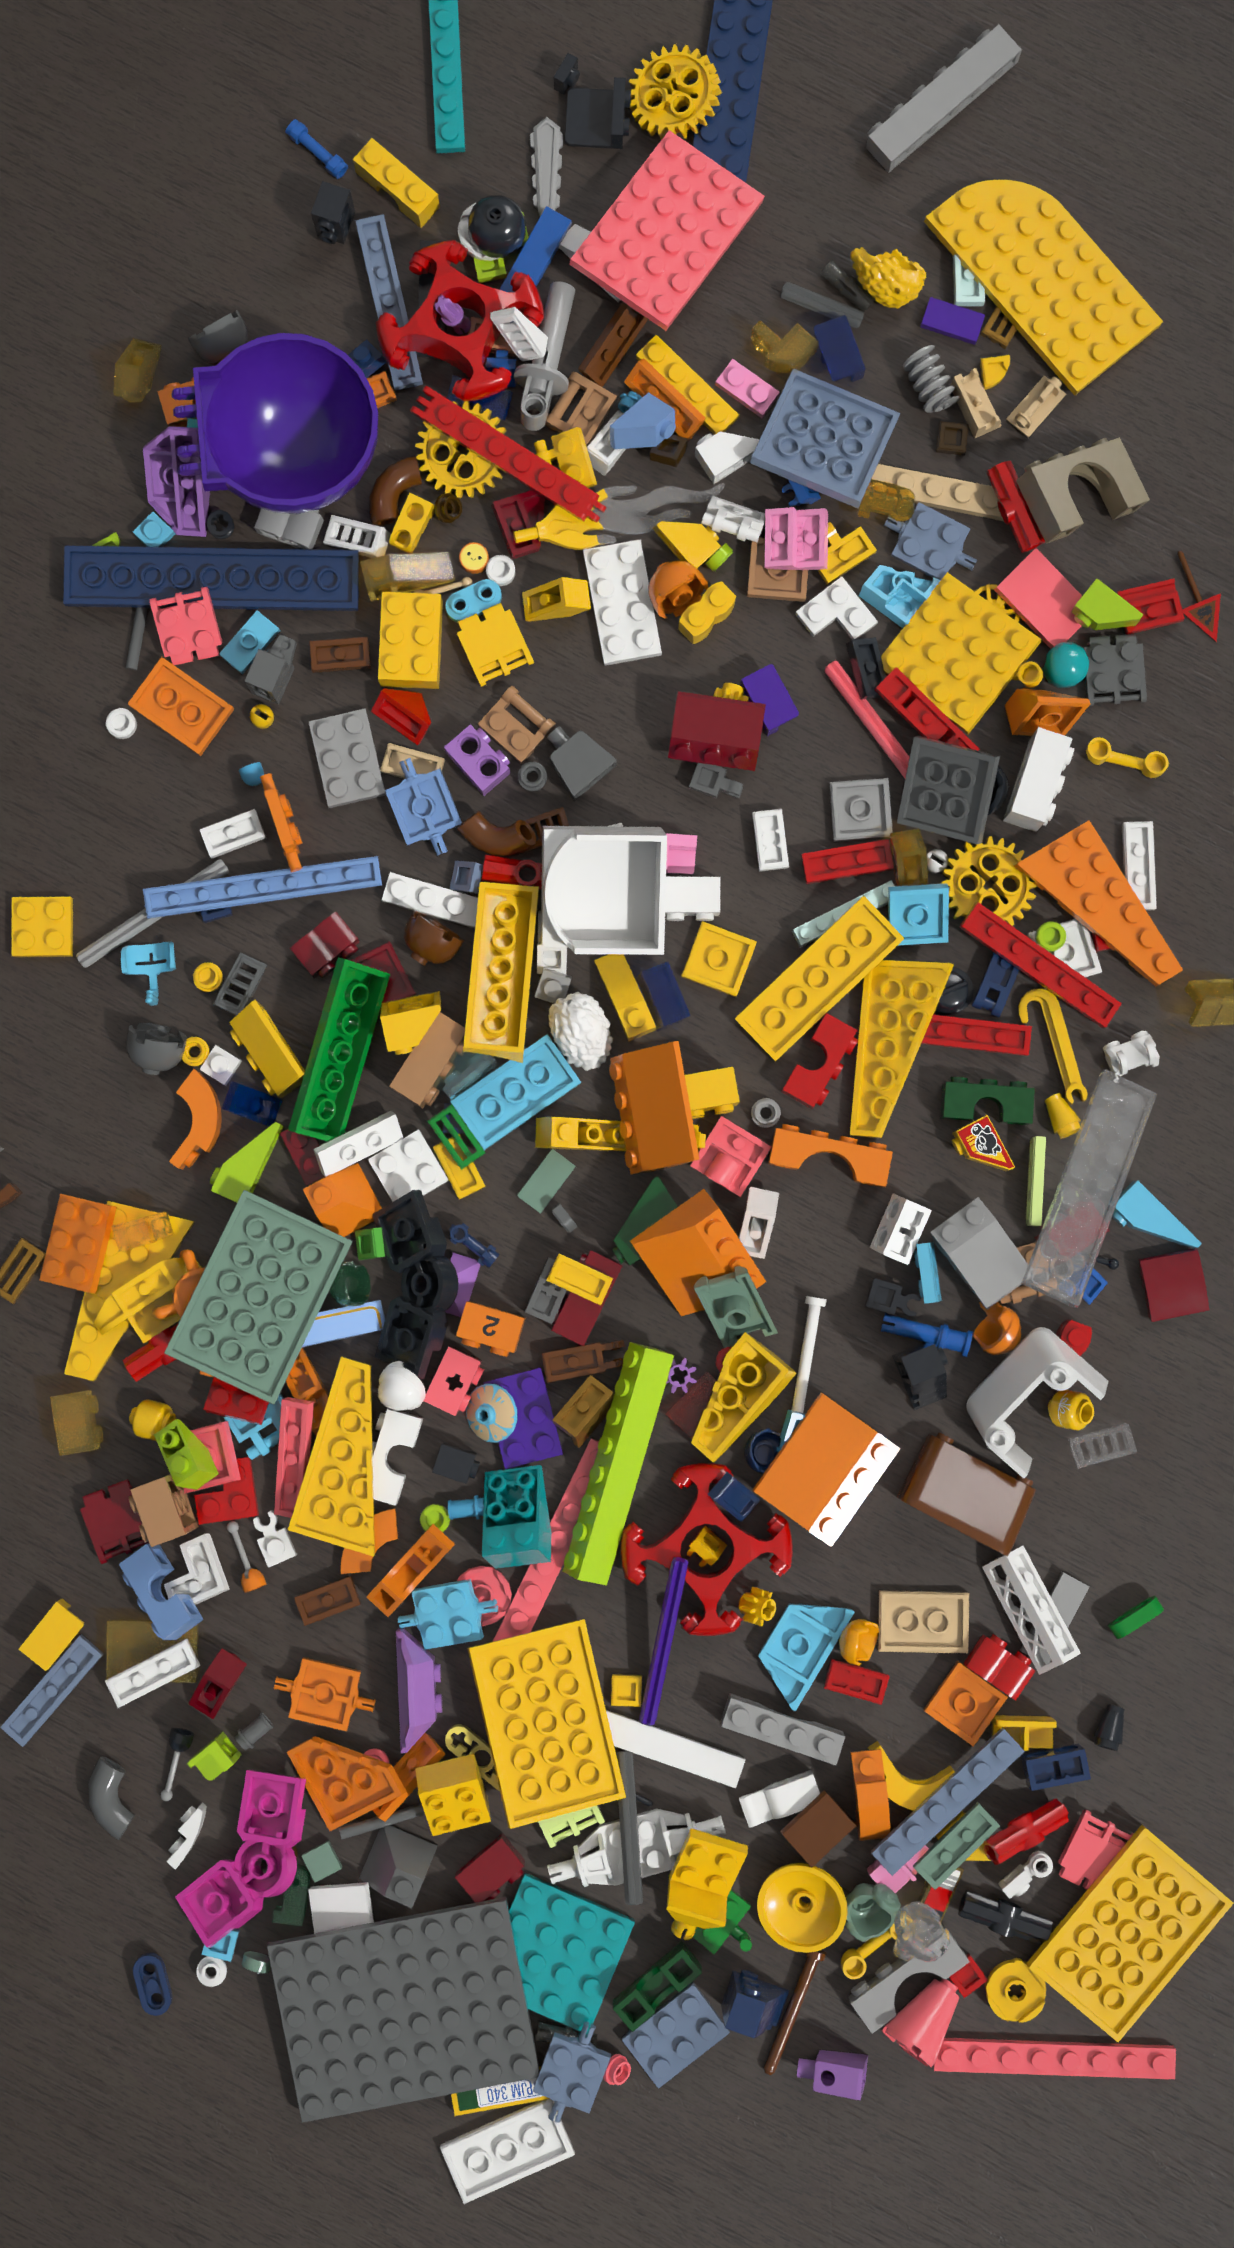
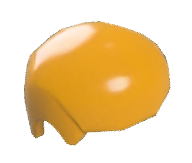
M857 1619L851 1621L843 1629L839 1639L840 1654L848 1663L860 1666L861 1663L858 1660L868 1661L878 1639V1624Z

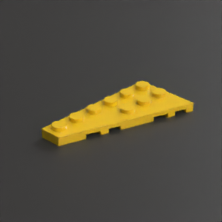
M107 1201L106 1205L117 1208L96 1294L84 1292L64 1374L91 1381L96 1380L117 1343L130 1326V1322L126 1319L101 1335L94 1321L103 1303L112 1292L160 1261L171 1259L195 1221Z
M342 1356L288 1530L374 1557L371 1365Z

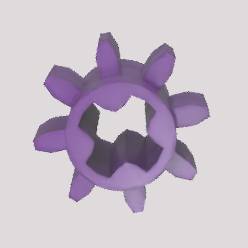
M683 1358L681 1364H676L673 1359L666 1384L670 1382L673 1385L671 1393H674L677 1387H682L683 1391L687 1393L686 1384L688 1382H697L690 1377V1373L694 1372L696 1367L688 1369L685 1366L686 1358ZM678 1367L681 1371H687V1375L683 1377V1383L679 1384L677 1380H671L670 1376L674 1375V1368Z

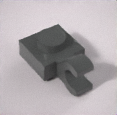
M698 763L689 789L716 799L720 791L739 799L743 790V784L725 778L727 773L725 768Z

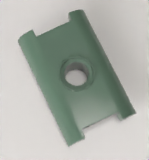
M737 1266L735 1267V1272L709 1280L707 1276H703L695 1283L694 1290L724 1348L734 1346L737 1342V1336L745 1332L749 1333L762 1329L765 1337L778 1333L745 1267Z

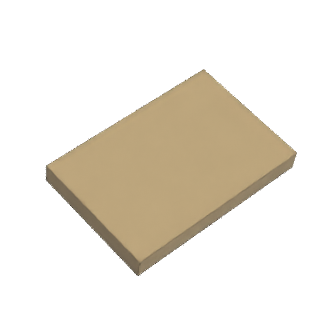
M879 1590L878 1651L968 1653L969 1593Z

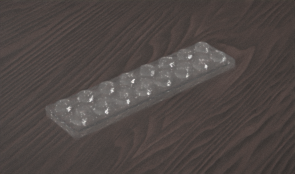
M1107 1069L1100 1072L1021 1284L1072 1308L1079 1307L1157 1093Z

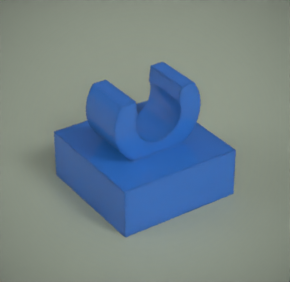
M497 350L496 358L487 357L486 370L492 372L494 368L499 367L508 369L512 375L507 387H515L514 372L516 369V359H508V350Z
M789 480L790 484L782 488L783 493H789L792 490L795 492V498L788 503L789 506L796 507L801 504H813L821 499L817 491Z

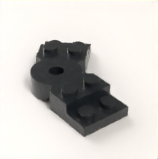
M412 1190L372 1214L376 1228L382 1227L384 1252L390 1269L397 1273H403L401 1280L403 1296H399L390 1302L375 1357L388 1364L401 1361L405 1369L414 1373L419 1379H424L432 1351L441 1350L449 1323L445 1311L454 1303L459 1283L454 1265L444 1256L447 1242L438 1217H430L422 1191Z

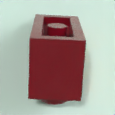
M222 1648L204 1673L188 1704L214 1720L247 1664L235 1654L229 1653Z

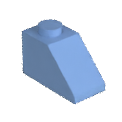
M648 392L610 425L611 447L614 449L656 447L674 433L676 428L675 409Z

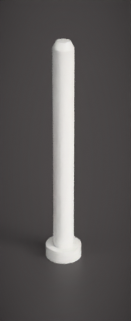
M806 1296L805 1303L809 1304L792 1405L793 1411L801 1413L804 1411L821 1306H826L827 1299Z

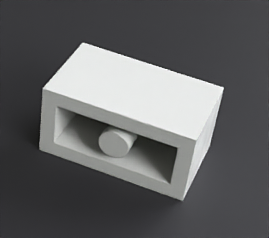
M666 877L665 916H667V920L682 921L684 916H696L697 921H713L714 916L720 915V877Z

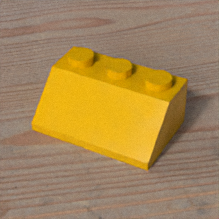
M440 991L382 1003L380 1019L388 1052L395 1051L396 1055L406 1054L413 1051L412 1047L419 1045L441 1011Z
M252 1001L229 1022L233 1027V1030L229 1033L238 1046L244 1044L250 1053L245 1057L255 1071L260 1068L265 1076L262 1083L272 1096L276 1093L278 1097L283 1098L301 1086L305 1069L264 1007L258 1001Z

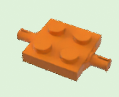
M271 773L262 775L260 779L264 788V796L267 799L282 848L285 850L283 854L288 861L290 872L299 871L303 868L298 857L300 853L298 845L303 844L298 827L295 826L294 822L290 823L289 817L294 816L290 802L285 794H279Z
M305 1657L302 1658L299 1674L294 1681L277 1676L274 1684V1689L291 1693L292 1704L288 1718L342 1731L348 1730L351 1715L356 1708L373 1712L376 1702L375 1699L359 1696L360 1670Z

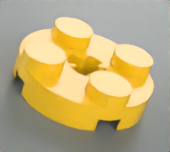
M1013 1958L998 1964L990 1972L988 1981L985 1982L986 1998L993 2012L1003 2020L1018 2021L1019 2023L1035 2018L1042 2011L1046 1996L1045 1981L1026 1965L1027 1962L1020 1958ZM1013 1984L1016 1986L1019 1984L1023 1985L1024 1989H1021L1023 1995L1019 1998L1016 1995L1010 1997L1008 1995V1991H1011L1009 1987Z

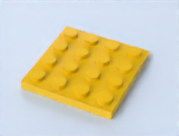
M947 572L931 592L928 599L923 602L909 620V624L904 626L882 654L881 659L887 676L897 667L957 727L969 734L1016 675L1021 665L1027 661L1038 647L1041 639Z

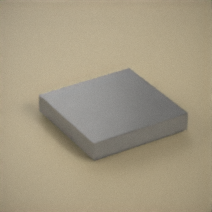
M888 778L829 783L833 842L893 837Z

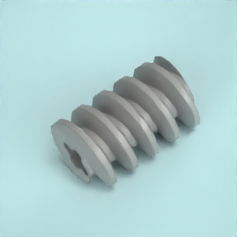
M929 345L916 351L903 364L904 370L910 371L908 375L909 380L915 382L914 390L921 392L918 397L919 401L926 402L923 409L927 413L944 410L960 400V396L950 397V394L955 390L954 385L947 387L944 385L950 379V376L940 377L939 375L945 369V366L934 365L940 358L939 354L929 355L935 348L934 345Z

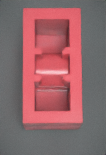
M448 1346L427 1390L424 1402L454 1416L457 1415L458 1411L464 1412L471 1399L467 1392L471 1384L477 1386L484 1369L480 1368L482 1361ZM456 1374L461 1375L459 1381L463 1383L462 1388L450 1389L451 1383L447 1381L448 1377L453 1378Z

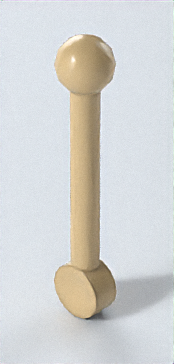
M465 577L460 582L426 591L417 589L414 593L438 594L460 587L466 588L472 585L473 581L471 578Z

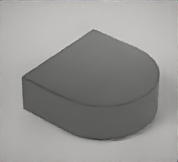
M560 1203L551 1209L553 1215L567 1232L570 1233L578 1227Z

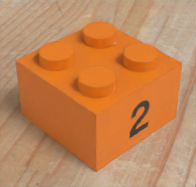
M466 1301L456 1336L462 1338L461 1344L474 1348H480V1344L491 1346V1353L507 1357L509 1352L515 1353L526 1318Z

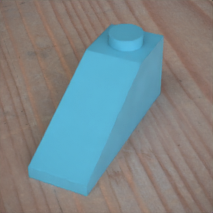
M1138 1180L1133 1181L1108 1206L1113 1211L1110 1214L1111 1217L1122 1227L1127 1225L1129 1228L1190 1248H1198L1202 1244Z

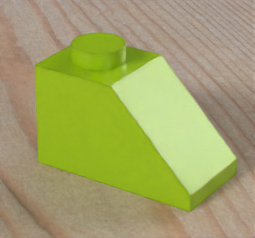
M1099 579L1093 582L1071 612L1075 615L1074 619L1084 628L1091 627L1093 630L1136 626L1143 616L1140 611Z

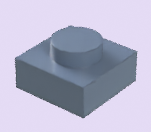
M455 861L450 890L478 894L484 865L476 862Z

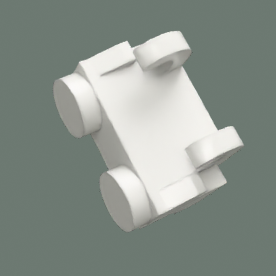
M1147 1031L1135 1033L1130 1038L1131 1041L1120 1044L1119 1041H1113L1103 1047L1105 1059L1110 1067L1114 1082L1120 1080V1076L1127 1074L1128 1070L1144 1064L1146 1067L1152 1065V1067L1159 1065L1160 1056L1155 1048L1156 1044Z

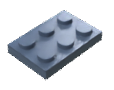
M692 1982L659 2007L656 2013L634 2032L630 2030L623 2035L622 2041L659 2089L727 2036L730 2030L725 2028L723 2020L695 1983Z

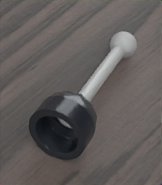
M171 1728L169 1744L174 1750L166 1787L160 1795L164 1801L171 1800L173 1796L171 1788L180 1753L188 1750L193 1741L194 1733L187 1729Z

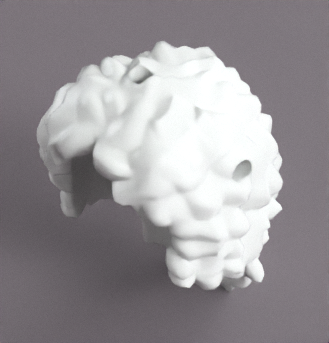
M580 992L569 994L564 999L558 998L556 1003L552 1004L549 1008L548 1015L549 1027L551 1028L550 1033L554 1037V1042L557 1043L558 1049L567 1057L568 1064L574 1063L575 1067H582L585 1071L599 1068L602 1063L606 1062V1056L610 1055V1044L613 1042L609 1031L610 1022L605 1017L604 1011L599 1007L598 1001L594 1000L592 996L581 994Z

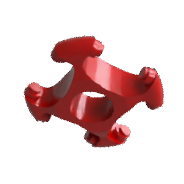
M456 240L434 243L414 252L409 262V270L416 275L427 274V272L435 275L428 297L403 327H398L396 318L390 313L384 312L383 315H380L376 322L377 337L383 355L390 367L405 370L409 362V356H407L409 351L427 354L446 361L471 378L470 380L463 378L461 381L457 380L452 394L464 402L476 401L505 390L512 375L504 367L494 368L492 372L485 370L487 357L501 334L490 318L491 312L516 307L536 327H539L544 319L543 305L537 287L529 274L515 272L510 282V285L513 286V292H505L474 282L460 273L450 264L451 262L454 264H458L459 261L463 262L468 248H465L463 244ZM439 296H444L463 308L474 310L484 321L477 331L469 335H449L437 325L441 315L435 310L434 304L438 302Z
M690 1464L679 1467L672 1474L671 1480L681 1489L684 1486L688 1489L694 1482L697 1486V1493L680 1523L660 1540L648 1546L641 1545L640 1543L644 1539L642 1535L644 1530L635 1522L628 1524L622 1532L621 1560L626 1579L637 1586L647 1575L644 1572L646 1567L641 1562L647 1559L653 1560L670 1569L672 1559L674 1557L681 1558L682 1541L686 1534L694 1527L703 1524L717 1525L730 1536L732 1542L731 1557L720 1570L705 1574L698 1573L687 1567L685 1581L695 1591L705 1607L704 1613L701 1616L696 1612L693 1614L688 1612L680 1621L681 1628L690 1635L717 1636L736 1631L743 1619L733 1610L730 1612L725 1610L720 1616L716 1612L717 1603L734 1575L760 1554L766 1552L774 1554L769 1560L771 1563L769 1568L779 1577L783 1574L785 1575L792 1564L793 1544L788 1521L782 1515L775 1513L766 1523L769 1526L767 1531L772 1535L771 1537L765 1539L758 1538L731 1522L708 1495L711 1482L716 1485L726 1472L734 1476L731 1473L732 1471L723 1464Z

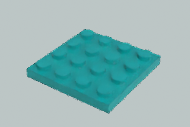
M524 1873L509 1909L527 2007L531 2011L580 2032L583 2023L589 2022V2030L604 1999L635 1924V1919Z

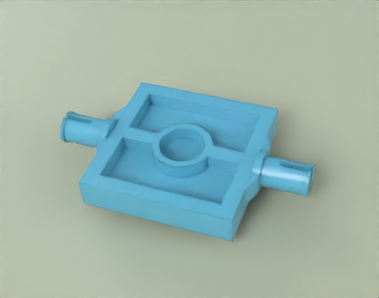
M471 1579L416 1588L411 1592L415 1606L414 1614L399 1616L398 1623H400V1629L417 1625L421 1632L424 1650L477 1641L484 1637L481 1626L482 1614L498 1612L497 1600L479 1602L474 1594Z

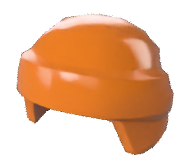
M999 1301L989 1309H986L980 1302V1307L986 1312L987 1317L976 1327L972 1336L980 1344V1347L991 1355L1006 1354L1014 1350L1021 1341V1324L1016 1312L1006 1306L999 1305Z

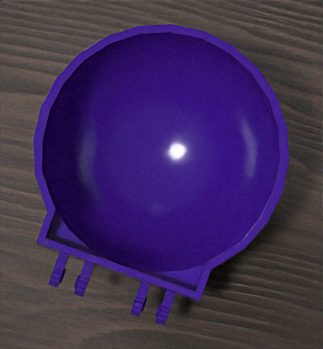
M277 333L258 337L237 347L216 366L193 368L194 386L179 387L172 391V398L175 400H196L194 405L175 407L173 414L177 418L197 417L199 444L178 447L176 449L177 456L180 458L200 457L201 460L199 463L180 465L178 467V474L182 476L202 475V484L205 492L230 490L250 505L273 513L301 514L320 510L340 500L357 485L369 467L377 444L378 410L373 389L363 371L342 350L327 341L305 334Z

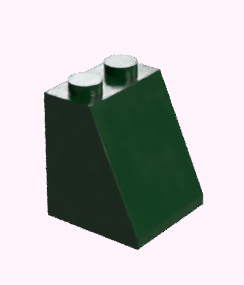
M658 1176L652 1180L613 1240L616 1246L612 1248V1251L621 1264L627 1262L630 1266L640 1260L641 1257L630 1240L678 1207Z

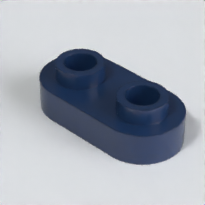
M145 1953L135 1962L133 1975L142 2008L146 2013L158 2016L168 2010L172 2003L173 1995L164 1961L155 1953ZM145 1964H153L155 1971L152 1973L147 1972ZM160 1993L163 2001L156 2002L153 1999V1994Z

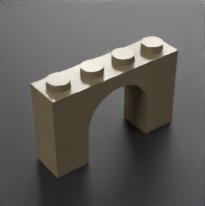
M1120 437L1110 441L1107 438L1100 439L1087 449L1082 445L1069 452V455L1066 456L1063 453L1056 454L1043 464H1041L1040 460L1026 466L1024 468L1025 473L1016 480L1046 544L1069 536L1084 524L1069 493V475L1082 476L1097 488L1112 520L1134 513L1150 500Z

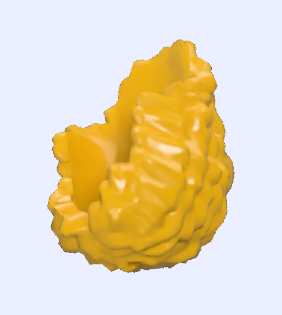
M861 247L860 249L855 248L850 254L851 260L854 262L853 268L856 270L858 281L862 284L863 289L868 290V293L876 302L883 306L899 309L901 306L916 299L924 286V280L926 279L924 269L919 263L908 261V258L902 256L898 249H894L892 253L885 252L884 254L872 256Z

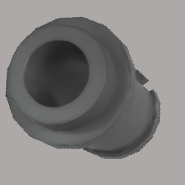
M261 1712L243 1730L238 1729V1734L234 1738L245 1751L248 1748L253 1749L255 1747L254 1743L270 1729H273L274 1725Z

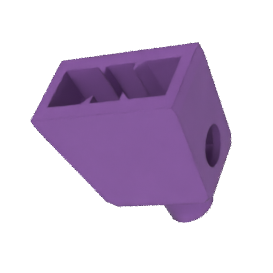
M820 2050L816 2061L799 2058L797 2077L813 2079V2091L861 2100L866 2083L868 2055Z

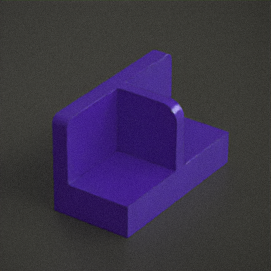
M769 664L741 679L740 686L745 689L744 695L749 697L748 702L766 704L762 727L766 736L777 732L779 726L798 717L799 712L773 664Z

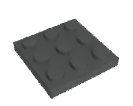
M915 736L897 823L966 842L981 844L1000 756Z

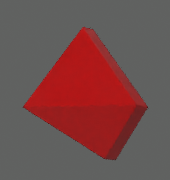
M384 688L381 690L371 710L373 714L416 745L421 743L431 724L422 693Z

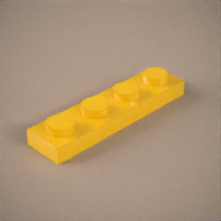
M657 335L636 354L638 361L643 358L647 360L706 418L703 424L714 435L720 431L725 432L739 418V414Z

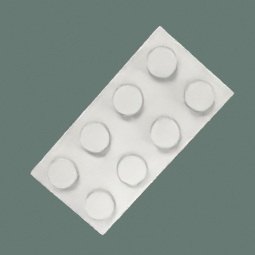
M641 539L583 550L604 666L661 656L662 651L654 608L648 594L649 582Z

